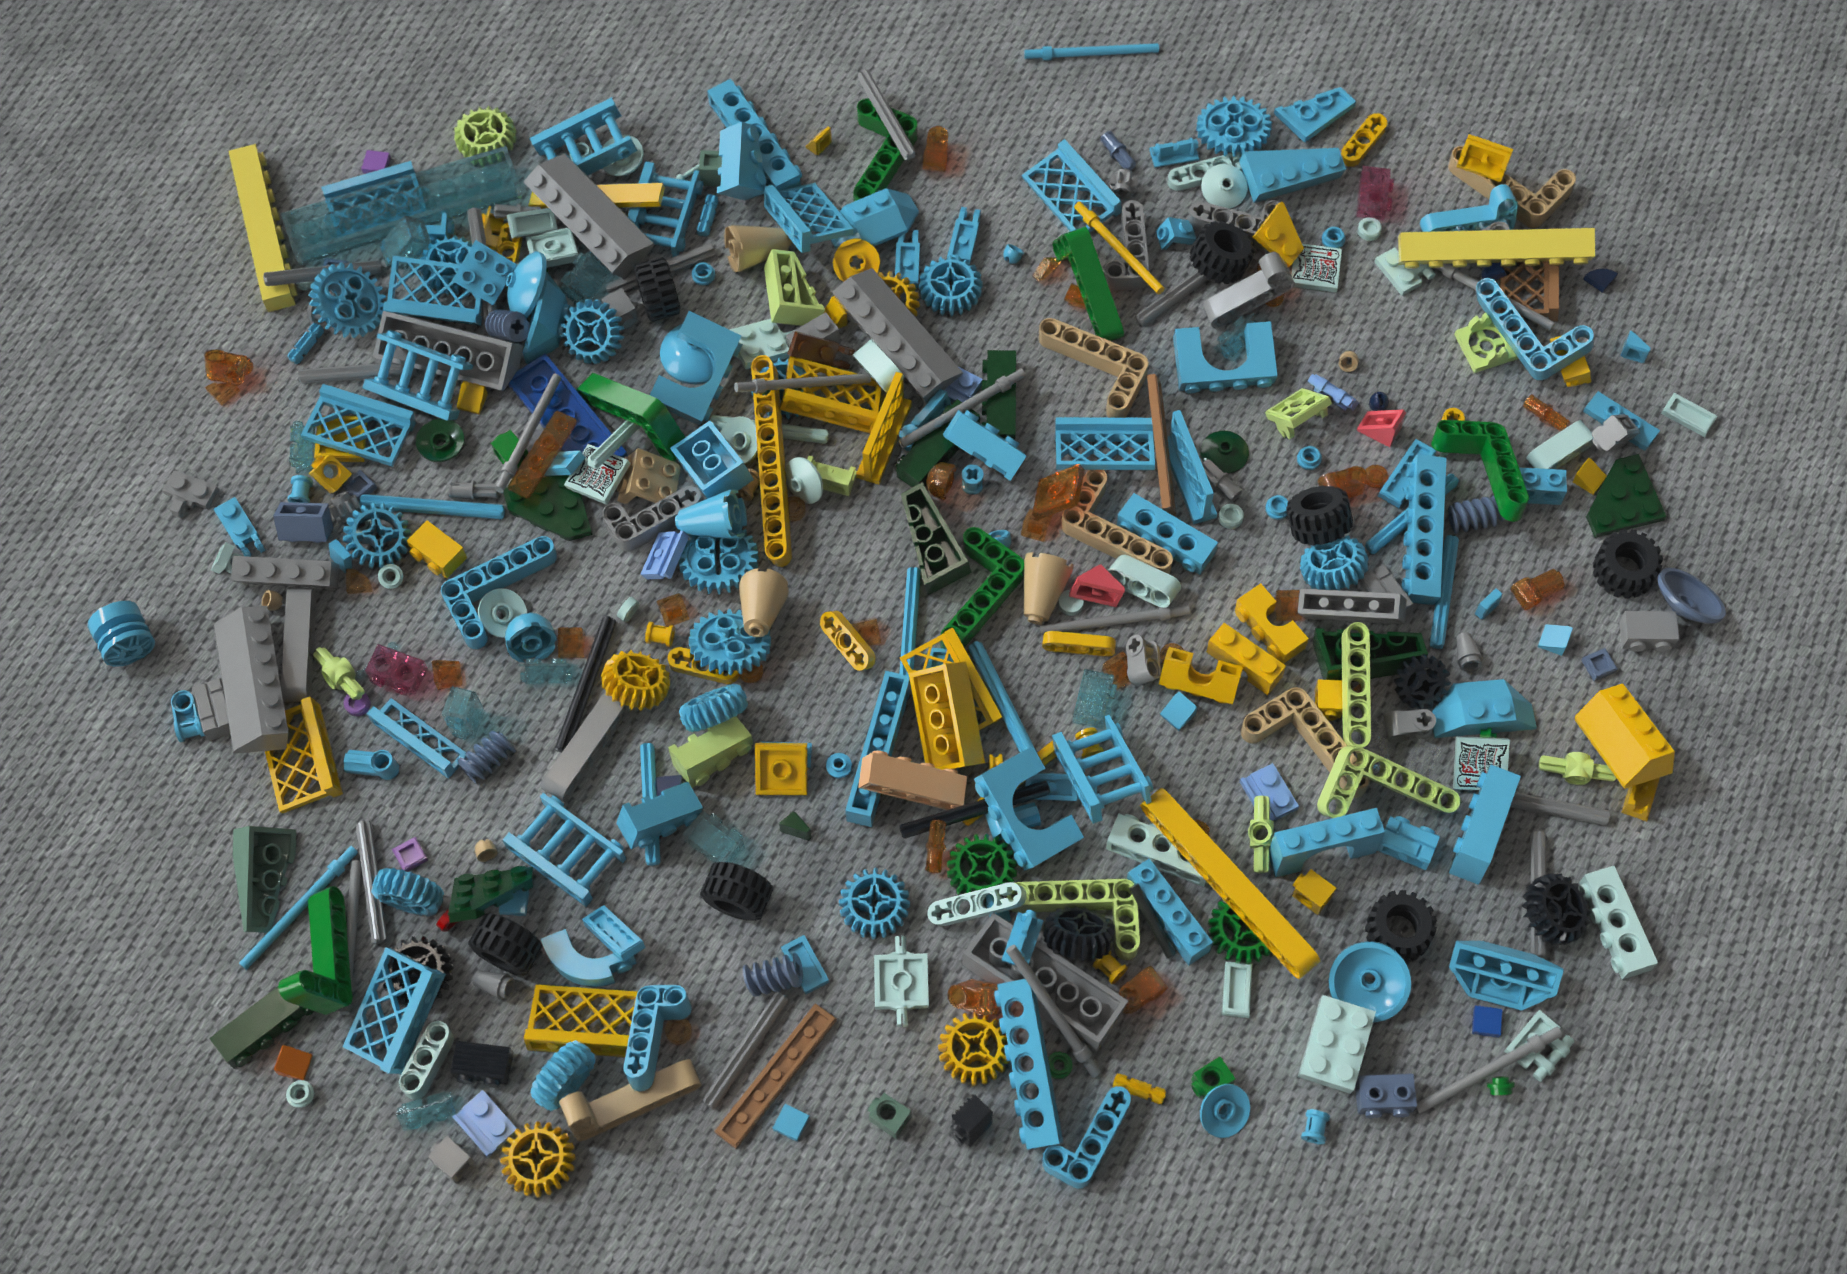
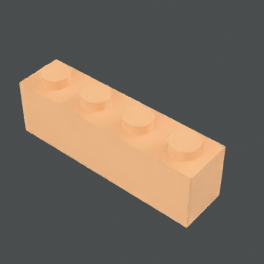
M873 751L862 758L858 788L945 810L964 805L967 776L958 774L957 770L937 769L931 763H913L910 758L890 757L884 751Z

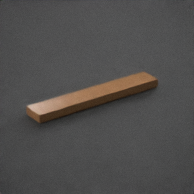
M1150 374L1147 375L1161 504L1164 511L1176 516L1162 386L1158 376Z
M815 1003L716 1128L715 1134L737 1149L833 1027L837 1019Z

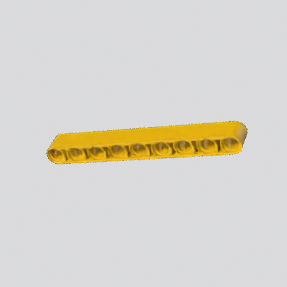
M760 355L752 361V380L764 378L765 381L779 380L777 368L768 356ZM769 367L766 372L760 373L761 369ZM778 389L771 390L767 395L753 393L765 553L775 566L784 567L792 559L780 392ZM767 412H773L770 417L763 418ZM775 434L773 439L765 441L768 435ZM776 457L773 463L767 464L768 459ZM772 480H778L775 486L768 487ZM774 503H780L777 509L770 510ZM782 526L778 533H772L773 528ZM784 549L780 556L774 557L775 551Z
M1160 788L1152 794L1151 803L1146 804L1144 801L1140 804L1142 811L1294 977L1301 979L1320 963V958L1316 951L1165 789Z

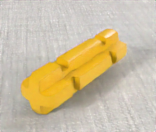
M1120 1073L1116 1074L1113 1081V1087H1123L1128 1090L1129 1094L1146 1100L1150 1098L1152 1099L1151 1102L1162 1104L1166 1095V1090L1157 1086L1153 1088L1152 1084L1132 1077L1131 1080L1127 1079L1126 1075Z

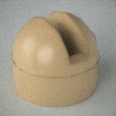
M1345 351L1340 356L1339 367L1345 372L1354 371L1358 366V355L1353 351ZM1348 357L1352 358L1351 364H1347Z
M266 590L263 594L261 605L267 606L269 611H276L281 608L283 598L275 591Z
M480 840L475 845V854L479 861L486 862L497 856V849L491 840Z

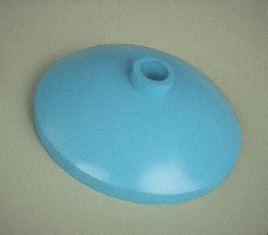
M535 251L527 255L518 263L513 273H510L506 280L509 310L520 312L526 318L536 306L544 285L547 263L543 253Z
M680 324L665 336L661 344V363L665 371L680 382L687 384L706 383L711 379L713 373L711 359L701 348L690 345L691 343L677 337L682 327V324Z
M1360 942L1347 947L1333 962L1329 974V989L1334 999L1376 1011L1374 1023L1393 1017L1404 1007L1411 991V976L1406 962L1394 949L1378 942ZM1367 974L1374 975L1375 980L1373 982H1367L1365 980V976Z

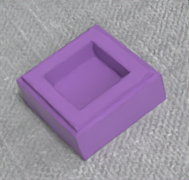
M367 150L361 168L362 172L367 174L387 168L391 158L388 152Z
M416 837L392 849L404 871L408 872L428 861Z

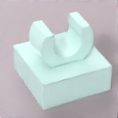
M225 542L219 549L211 571L218 574L224 569L228 573L232 572L230 561L233 560V556H241L237 553L232 554L235 546Z

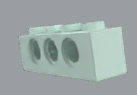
M1118 813L1107 840V850L1140 863L1150 858L1158 870L1202 887L1205 886L1206 880L1189 862L1181 859L1180 855L1182 854L1154 824L1148 825L1140 822L1133 815ZM1133 835H1140L1144 838V841L1135 842L1131 837ZM1163 844L1166 845L1169 850L1166 852H1160L1156 849L1155 846Z
M1615 866L1585 874L1579 882V891L1585 892L1583 898L1589 902V911L1592 912L1590 918L1594 924H1598L1601 931V943L1604 948L1609 949L1612 956L1611 965L1613 970L1620 974L1622 980L1652 971L1658 964L1657 959ZM1599 895L1608 897L1610 903L1603 902ZM1610 919L1617 920L1621 928L1613 926ZM1621 943L1629 945L1632 952L1623 950Z

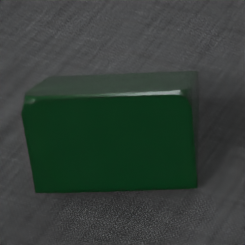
M794 811L779 822L782 833L807 841L812 837L810 828Z

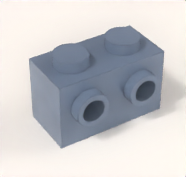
M280 502L273 515L279 541L327 542L333 530L328 503Z
M1413 1074L1360 1075L1357 1077L1355 1090L1358 1114H1366V1118H1380L1382 1114L1393 1113V1117L1401 1118L1410 1116V1113H1413L1416 1109L1417 1102Z

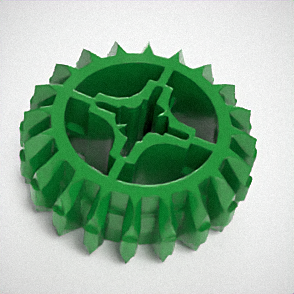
M975 834L974 841L971 842L966 837L964 838V845L956 844L957 851H951L950 858L952 860L947 861V867L950 869L947 871V877L952 879L950 886L957 887V895L1005 883H1015L1013 878L1017 877V870L1014 869L1017 866V862L1015 859H1012L1014 852L1012 850L1006 851L1008 848L1006 842L998 845V837H995L993 841H989V835L985 834L984 840H979L978 834ZM976 852H988V854L980 856ZM965 859L971 868L966 879L960 870L961 864ZM997 859L1001 861L1004 868L1000 878L996 876V872L993 870ZM987 866V871L983 872L982 870L979 872L977 867ZM983 881V882L988 883L989 885H986V886H978V885H975V884H977L978 882Z
M1223 901L1218 902V909H1213L1211 912L1214 918H1209L1208 925L1212 927L1208 929V935L1214 937L1211 939L1212 945H1219L1217 953L1221 954L1226 951L1225 959L1230 960L1233 955L1236 957L1235 963L1240 964L1242 958H1245L1246 964H1251L1252 956L1257 962L1261 961L1262 955L1268 957L1271 951L1249 927L1246 929V932H1242L1241 936L1238 937L1240 927L1246 924L1239 916L1235 914L1229 915L1234 911L1228 904ZM1223 923L1233 932V941H1230L1225 935ZM1244 941L1258 942V944L1253 946H1240Z

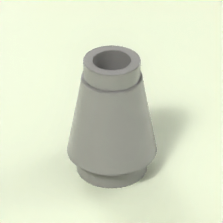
M1465 632L1457 635V664L1466 672L1479 669L1482 665L1483 657L1471 634Z
M478 970L474 975L473 985L498 999H508L514 991L515 980L506 973Z

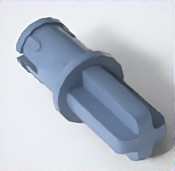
M1108 131L1101 136L1100 141L1109 150L1111 158H1115L1123 169L1131 171L1136 166V162L1126 151V146L1117 140L1112 131Z

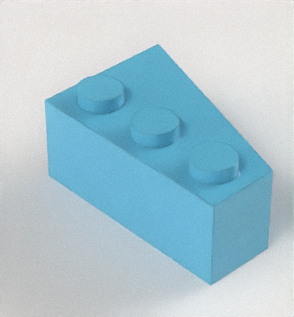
M740 122L720 131L719 156L722 157V167L718 168V175L721 176V186L717 187V194L741 200H748L764 194L766 177L763 171L762 154L758 140L759 134L756 126Z
M958 410L943 436L970 455L983 461L990 468L999 471L1005 478L1011 481L1026 458V455L1018 448L1020 443L1009 436L1006 439L998 435L999 430L989 423L983 426L977 422L979 417L972 412L966 410L963 413Z
M685 782L663 790L661 795L653 799L650 796L643 797L641 799L643 803L632 807L630 803L623 804L616 823L631 849L638 846L644 848L660 835L667 837L673 834L677 827L683 824L690 826L697 822L703 806L689 782Z

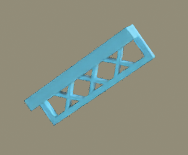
M392 698L380 710L373 706L367 713L374 725L448 779L459 768L458 759L461 757L466 760L467 758L464 750ZM392 707L400 712V720L394 721L386 715ZM416 723L419 726V734H411L404 728V725ZM435 737L438 739V748L432 749L424 743L423 738ZM454 751L459 757L451 764L450 761L443 757V752Z

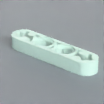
M1237 152L1236 156L1233 157L1232 153H1229L1226 156L1222 155L1174 168L1168 174V186L1175 191L1200 186L1203 177H1196L1194 172L1202 170L1206 173L1210 168L1219 164L1235 165L1242 172L1239 163L1242 155L1240 152ZM1174 177H1178L1179 179H1182V182H1178V180H1174Z
M1010 882L936 901L929 906L928 918L936 925L948 926L993 913L1015 909L1025 903L1026 891L1022 886ZM1012 890L1017 892V895L1014 896V901L1008 898H1001V895H1011ZM992 894L994 904L991 908L986 909L983 905V900L987 895ZM968 900L970 910L967 914L962 915L959 910L960 904ZM941 909L946 911L952 910V913H945L941 918L937 917V913H940Z

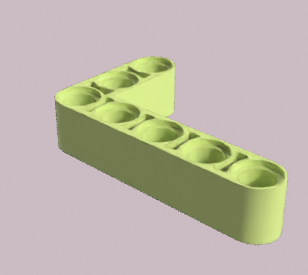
M1345 746L1338 753L1317 803L1318 810L1323 816L1331 818L1345 816L1362 777L1434 810L1447 813L1458 809L1460 806V796L1456 791L1364 748ZM1355 751L1357 754V761L1355 764L1352 765L1350 762V755L1352 752ZM1378 762L1380 771L1377 775H1374L1373 765ZM1401 773L1403 780L1400 785H1397L1395 779L1397 774ZM1345 775L1347 784L1342 789L1339 785V780ZM1423 783L1425 785V793L1420 796L1418 789ZM1446 794L1448 802L1445 806H1442L1441 798ZM1334 799L1336 801L1337 807L1335 811L1331 813L1329 810V803Z
M1129 879L1015 883L1025 889L1026 900L1022 906L1011 909L1013 912L1026 913L1027 910L1055 912L1058 908L1064 910L1065 906L1069 908L1077 906L1082 909L1086 907L1087 910H1112L1113 925H1115L1114 949L1116 955L1122 960H1131L1136 957L1140 945L1138 904L1129 889L1134 885ZM1012 890V894L1006 896V898L1013 900L1011 897L1017 894V892ZM1125 890L1131 896L1129 898H1121L1117 893ZM1100 891L1104 897L1102 899H1095L1091 896V893ZM1067 892H1074L1078 898L1069 900L1064 895ZM1048 893L1052 898L1048 901H1042L1038 895ZM1129 916L1132 922L1124 924L1119 920V917ZM1130 941L1134 947L1127 950L1122 948L1120 943Z

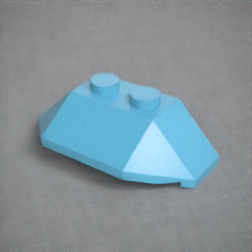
M887 188L847 204L840 210L843 217L854 228L853 235L831 239V242L835 249H838L843 242L850 239H861L873 246H877L908 233L919 214V210L909 194Z
M547 272L540 297L533 309L528 337L522 352L526 364L531 363L545 353L547 355L559 347L560 340L565 338L561 334L566 333V329L561 327L565 323L563 316L571 314L569 310L571 306L568 305L565 294Z
M1504 679L1453 683L1448 690V694L1443 696L1442 701L1432 711L1436 717V724L1433 728L1434 738L1480 734L1481 730H1487V728H1492V733L1534 730L1537 728L1532 704Z
M1456 941L1449 968L1468 997L1518 1010L1527 1009L1556 996L1564 971L1563 968L1535 954L1485 941Z

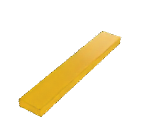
M663 183L597 185L618 208L661 207L665 191ZM532 191L528 204L529 207L548 208Z

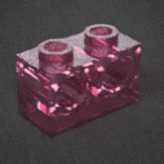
M1370 166L1362 167L1356 217H1371L1384 220L1386 212L1391 211L1392 198H1388V194L1392 193L1394 179L1390 178L1391 169Z
M377 644L365 672L372 684L379 687H384V685L390 686L398 694L407 696L408 693L416 695L428 668L425 661ZM381 665H390L388 670L384 672L378 671ZM405 673H413L411 679H401Z

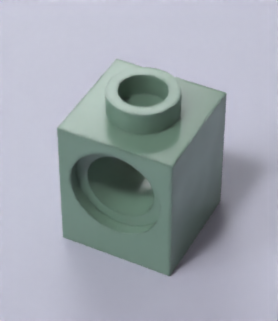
M701 150L699 161L700 181H703V186H721V176L718 175V168L722 167V157L719 156V151Z
M883 1093L880 1099L876 1097L868 1108V1112H870L868 1115L869 1121L895 1139L898 1138L912 1117L910 1109L886 1093ZM886 1109H891L896 1113L891 1120H884L880 1115Z

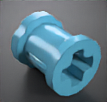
M973 464L966 466L961 474L962 489L967 494H978L983 489V470L981 467Z
M303 475L293 476L291 478L292 491L288 495L287 501L310 503L308 495L309 489L313 486V480Z
M1307 1110L1305 1115L1307 1117L1305 1132L1301 1134V1139L1314 1144H1325L1326 1122L1330 1120V1115L1319 1110Z

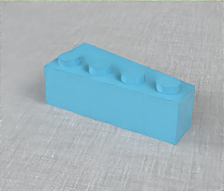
M1339 148L1244 151L1239 160L1254 203L1339 179L1346 170Z
M1490 765L1487 773L1481 772L1476 785L1480 788L1479 793H1474L1468 807L1472 809L1470 816H1465L1461 826V830L1464 831L1462 838H1457L1453 852L1456 854L1449 870L1450 874L1479 885L1491 863L1521 777L1520 775L1494 765Z

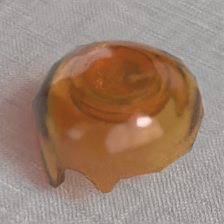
M941 462L933 466L929 471L926 483L927 489L932 496L946 500L945 495L952 487L954 472L957 470L955 465Z

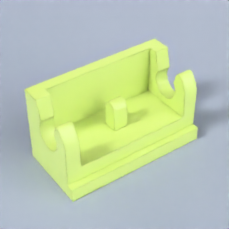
M808 456L807 460L817 468L821 475L823 490L846 496L850 495L856 478V467L851 466L849 470L815 462L813 456Z

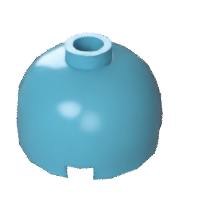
M525 613L515 617L509 623L505 632L507 651L518 662L525 663L524 659L535 657L533 662L545 659L555 649V641H557L555 630L549 620L539 614Z

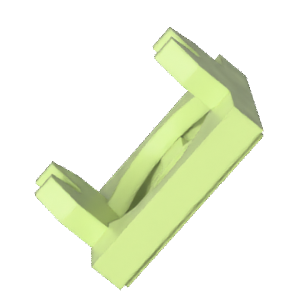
M1484 313L1480 319L1478 315L1475 316L1467 327L1455 331L1454 335L1474 373L1518 359L1487 313ZM1483 330L1494 331L1501 337L1496 339L1486 337ZM1475 333L1478 338L1477 345L1470 347L1469 339ZM1482 341H1489L1493 345V349L1484 351L1480 348L1479 344ZM1505 344V347H1502L1497 353L1495 350L1496 347ZM1480 352L1483 355H1487V357L1481 358L1476 353Z
M1301 388L1268 409L1265 414L1268 420L1275 422L1281 435L1284 438L1287 436L1290 440L1294 437V428L1314 415H1321L1322 418L1328 415L1327 407L1332 402L1329 396ZM1299 412V413L1295 414V415L1292 416V417L1289 416V415H1291L1292 413Z

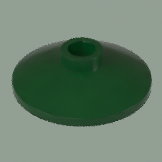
M442 418L429 421L423 425L416 436L418 452L423 458L432 462H445L453 459L460 453L465 442L461 427L452 420L447 421ZM440 442H445L444 445L438 446Z
M1223 430L1213 432L1203 440L1200 456L1203 462L1211 460L1223 473L1227 472L1230 474L1244 467L1248 460L1249 449L1241 436L1234 432ZM1221 447H1229V450H1223Z

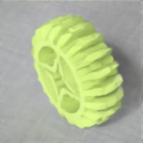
M479 106L478 111L474 112L470 109V115L463 114V120H457L458 127H455L454 140L458 151L463 154L465 159L470 158L473 163L479 160L481 164L488 160L492 164V159L496 158L500 161L501 155L508 157V150H513V144L516 143V128L513 120L508 117L505 111L500 112L498 107L492 111L489 106L486 110ZM496 128H500L502 133H498ZM469 136L473 137L474 143L468 140Z

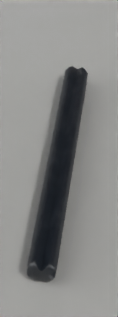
M605 616L601 620L555 746V750L560 753L564 751L578 730L616 625V620L610 616Z
M1047 781L1016 789L1013 795V806L1049 795L1050 788ZM985 799L901 824L900 832L904 839L987 814L989 806Z

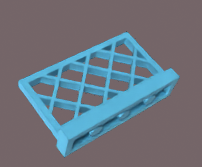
M1065 139L1057 144L1058 149L1022 175L1025 182L1069 231L1076 230L1073 226L1074 220H1083L1080 214H1075L1074 206L1079 201L1085 206H1089L1090 211H1092L1093 206L1103 207L1106 212L1099 216L1101 223L1112 215L1116 217L1122 213L1121 200ZM1059 158L1063 162L1062 169H1050V163L1055 159ZM1036 173L1045 174L1044 183L1033 182L1031 177ZM1048 175H1061L1060 184L1047 183ZM1074 175L1077 178L1076 185L1063 184L1064 176ZM1046 188L1059 189L1058 198H1048L1046 196ZM1062 189L1075 190L1074 199H1061ZM1078 191H1089L1091 193L1090 200H1077ZM1060 204L1073 205L1072 214L1061 213L1059 211ZM1086 224L1085 227H1087V229L1089 230V233H1090L1092 230H1094L1093 227L1090 228V227Z
M411 161L321 187L338 240L428 215ZM413 181L414 187L410 194L400 190L403 183ZM387 188L393 191L388 200L378 196L382 189ZM397 193L407 198L402 207L392 203ZM366 195L370 197L365 207L355 203L359 196ZM375 200L385 204L379 214L370 210ZM411 200L421 205L422 210L410 212L406 209ZM342 201L348 205L344 212L340 213L334 210L333 204ZM352 207L362 211L357 220L347 216ZM389 207L399 211L395 218L389 219L384 216ZM367 213L376 217L375 222L368 226L361 223ZM344 220L354 224L351 231L341 233L340 226Z
M815 183L779 191L773 185L764 186V207L801 253L809 252L810 244L853 235L854 228ZM810 192L814 193V195L805 194ZM816 203V204H821V205H824V206L821 207V206H817V205H813V204ZM793 208L801 209L802 211L793 210ZM808 211H810V212H815V213H818V214H817V215L811 214V213H808ZM823 215L833 216V218L824 217ZM802 219L808 220V221H812V222H811V223H809V222H804V221H802ZM818 223L826 224L827 226L818 225ZM815 231L820 233L813 235L811 232Z
M393 256L387 302L384 301L383 311L411 317L481 326L483 299L468 290L457 297L451 288L456 283L452 281L448 284L441 275L448 269H454L457 272L461 264ZM399 262L408 263L412 268V271L403 278L398 273ZM425 266H431L435 274L425 281L418 271ZM416 274L422 284L412 291L406 284V281ZM439 277L445 287L435 294L428 284ZM403 284L409 294L402 300L394 299L395 289ZM426 287L432 297L423 303L415 295ZM447 290L455 298L448 306L443 305L438 299ZM470 293L476 299L475 309L466 308L461 302Z
M322 384L319 390L320 397L301 433V438L393 467L409 432L413 431L416 425L414 412ZM324 405L335 410V413L322 417L320 412ZM349 413L357 416L358 420L347 424L342 419V416ZM339 418L342 426L329 431L326 422ZM372 420L379 422L380 427L367 431L364 423ZM321 424L326 431L319 435L310 434L313 427ZM361 425L365 433L351 437L348 430ZM394 427L403 429L400 435L390 438L387 430ZM344 431L348 437L347 440L340 443L332 438V436ZM384 432L387 440L374 445L371 436ZM368 438L371 444L370 447L365 449L356 447V442ZM389 445L391 446L393 451L389 458L379 455L377 450Z
M1180 410L1174 411L1170 435L1167 436L1171 469L1194 525L1217 518V512L1212 502L1214 492Z
M1056 417V470H1155L1152 418ZM1063 442H1073V443L1068 446V445H1066V444L1063 443ZM1088 442H1098V443H1096L1095 445L1092 446V445H1090ZM1112 442H1122V443L1119 444L1118 446H1116V445L1113 444ZM1136 442H1147V443H1145L1143 446H1141V445H1139V444L1136 443ZM1082 446L1086 451L1079 454L1074 449ZM1103 446L1111 450L1106 455L1099 451ZM1130 446L1136 451L1128 454L1123 449ZM1067 454L1075 458L1072 461H1061V458ZM1093 454L1096 457H1098L1099 460L1090 461L1087 459V457ZM1118 454L1124 459L1122 461H1114L1111 458ZM1142 454L1149 461H1139L1136 458Z
M386 947L343 1047L380 1066V1069L388 1074H402L446 974L439 970L431 969ZM392 956L397 959L400 970L390 974L387 965ZM415 968L422 971L418 982L411 985L408 971ZM402 975L405 988L395 992L391 979ZM386 982L389 995L379 999L377 988L380 983ZM407 992L409 1003L406 1008L400 1010L397 996ZM391 999L394 1013L384 1017L381 1003ZM375 1007L378 1020L368 1024L366 1013L369 1008ZM396 1017L398 1028L395 1033L389 1035L386 1021ZM380 1024L383 1038L373 1042L370 1028ZM364 1031L367 1045L361 1048L353 1045L357 1034ZM385 1042L387 1053L384 1060L378 1058L375 1046Z

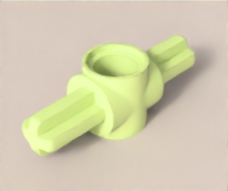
M324 647L316 648L313 657L322 666L321 672L327 684L333 690L336 688L344 690L353 700H360L365 690L355 680L356 673L350 662L345 657H333Z
M1572 752L1567 754L1565 759L1543 755L1539 759V769L1541 771L1560 773L1565 778V781L1570 784L1585 785L1591 781V778L1611 782L1616 780L1608 765L1595 764L1590 755L1586 753Z
M1256 796L1254 798V820L1250 821L1248 829L1250 848L1254 849V872L1256 873L1269 872V848L1275 832L1274 821L1270 820V798L1268 796ZM1260 829L1268 830V835L1264 840H1257L1255 837Z

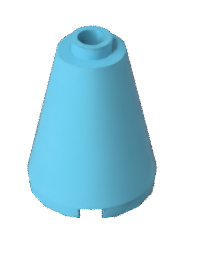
M727 490L679 510L678 515L675 517L676 527L687 535L741 539L746 533L742 532V527L747 526V513L742 498H737L736 493H739L737 490Z

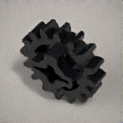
M1422 654L1420 660L1412 656V663L1403 662L1404 670L1397 669L1396 672L1400 675V678L1394 679V683L1398 686L1394 690L1399 695L1401 701L1407 703L1412 709L1415 705L1419 709H1423L1424 704H1428L1432 708L1434 700L1441 702L1442 700L1439 696L1441 694H1448L1444 687L1451 685L1447 678L1450 676V672L1445 668L1446 666L1441 660L1438 661L1433 655L1428 659L1425 654Z

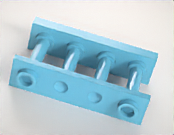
M612 97L530 138L540 156L546 154L548 160L556 157L555 149L566 144L574 163L587 176L638 151L630 136L623 138L615 120L622 117ZM607 124L615 143L603 148L595 129ZM587 134L595 153L582 159L574 140Z
M645 162L638 184L663 183L667 187L688 190L686 199L681 200L663 196L662 206L682 209L679 219L647 214V207H630L628 218L639 229L641 224L644 225L645 223L676 228L673 238L644 233L655 245L671 247L672 257H675L685 249L686 239L684 237L697 195L702 194L703 181H700L699 171L694 170L691 181L659 176V173H656L655 164Z
M388 330L387 333H378L377 338L387 342L379 373L373 379H365L362 388L444 420H457L460 410L452 407L451 400L460 370H470L473 368V364L465 362L466 358L460 355L452 354V356L403 339L401 338L402 334L396 331ZM396 346L407 349L408 353L399 384L395 386L389 384L387 377ZM417 354H421L430 359L421 390L416 394L411 392L408 386ZM442 362L450 365L451 368L442 399L437 402L431 399L430 391L438 363Z
M1110 715L1105 716L1106 730L1071 742L1070 740L1066 741L1062 732L1052 735L1054 752L1093 824L1102 821L1101 809L1104 808V805L1137 793H1141L1146 804L1151 803L1150 791H1153V785L1149 776L1143 775L1123 739V732L1119 723L1114 724ZM1107 740H1111L1115 747L1084 759L1075 758L1074 756L1076 751ZM1118 757L1124 763V766L1093 777L1085 776L1084 774L1085 769ZM1127 775H1131L1134 781L1131 785L1103 795L1095 794L1093 791L1096 786Z
M542 793L540 798L545 806L544 810L522 835L515 837L509 832L503 838V842L508 850L587 907L593 900L589 892V886L613 857L622 863L626 860L623 852L624 848L614 839L611 841L607 840L563 807V802L552 795L550 798ZM555 813L566 822L542 850L534 851L529 847L531 845L529 842ZM573 828L585 835L583 840L561 865L555 866L549 862V856ZM595 842L605 852L581 880H573L569 877V871Z

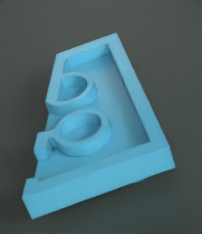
M1339 87L1317 94L1315 98L1304 102L1299 100L1285 108L1283 106L1274 109V115L1305 143L1353 109L1356 101Z

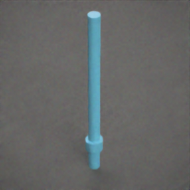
M1159 43L1071 48L1044 46L1042 49L1024 50V58L1052 60L1055 57L1159 53Z
M350 846L337 861L334 859L327 866L328 870L239 964L247 970L308 906L309 897L322 891L336 876L339 877L346 870L344 867L358 854V851Z

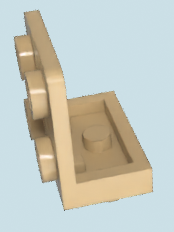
M639 448L628 457H625L631 464L617 487L619 492L618 502L627 504L638 496L657 503L677 492L681 466L678 463Z

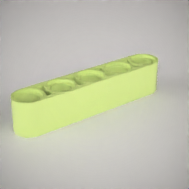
M1355 622L1349 625L1342 633L1343 741L1347 746L1364 748L1371 740L1370 633L1365 624ZM1357 630L1361 634V641L1352 640L1350 631ZM1351 655H1356L1361 659L1360 667L1352 665L1350 661ZM1351 681H1358L1361 684L1362 690L1360 693L1354 692L1351 689ZM1352 706H1357L1361 709V718L1353 717L1351 714ZM1352 732L1361 734L1363 739L1361 744H1356L1352 741Z

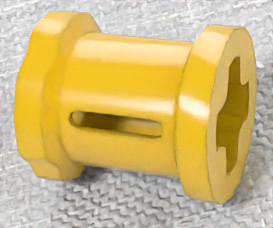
M649 621L645 633V642L647 644L651 642L666 644V647H672L675 626H659Z
M1086 728L1076 733L1075 738L1079 740L1098 732L1096 728ZM1099 743L1082 749V759L1104 752V749L1100 747Z
M1111 951L1109 955L1103 956L1102 959L1097 958L1093 963V967L1095 969L1099 968L1109 978V982L1112 985L1128 970L1125 964L1121 965L1111 955Z

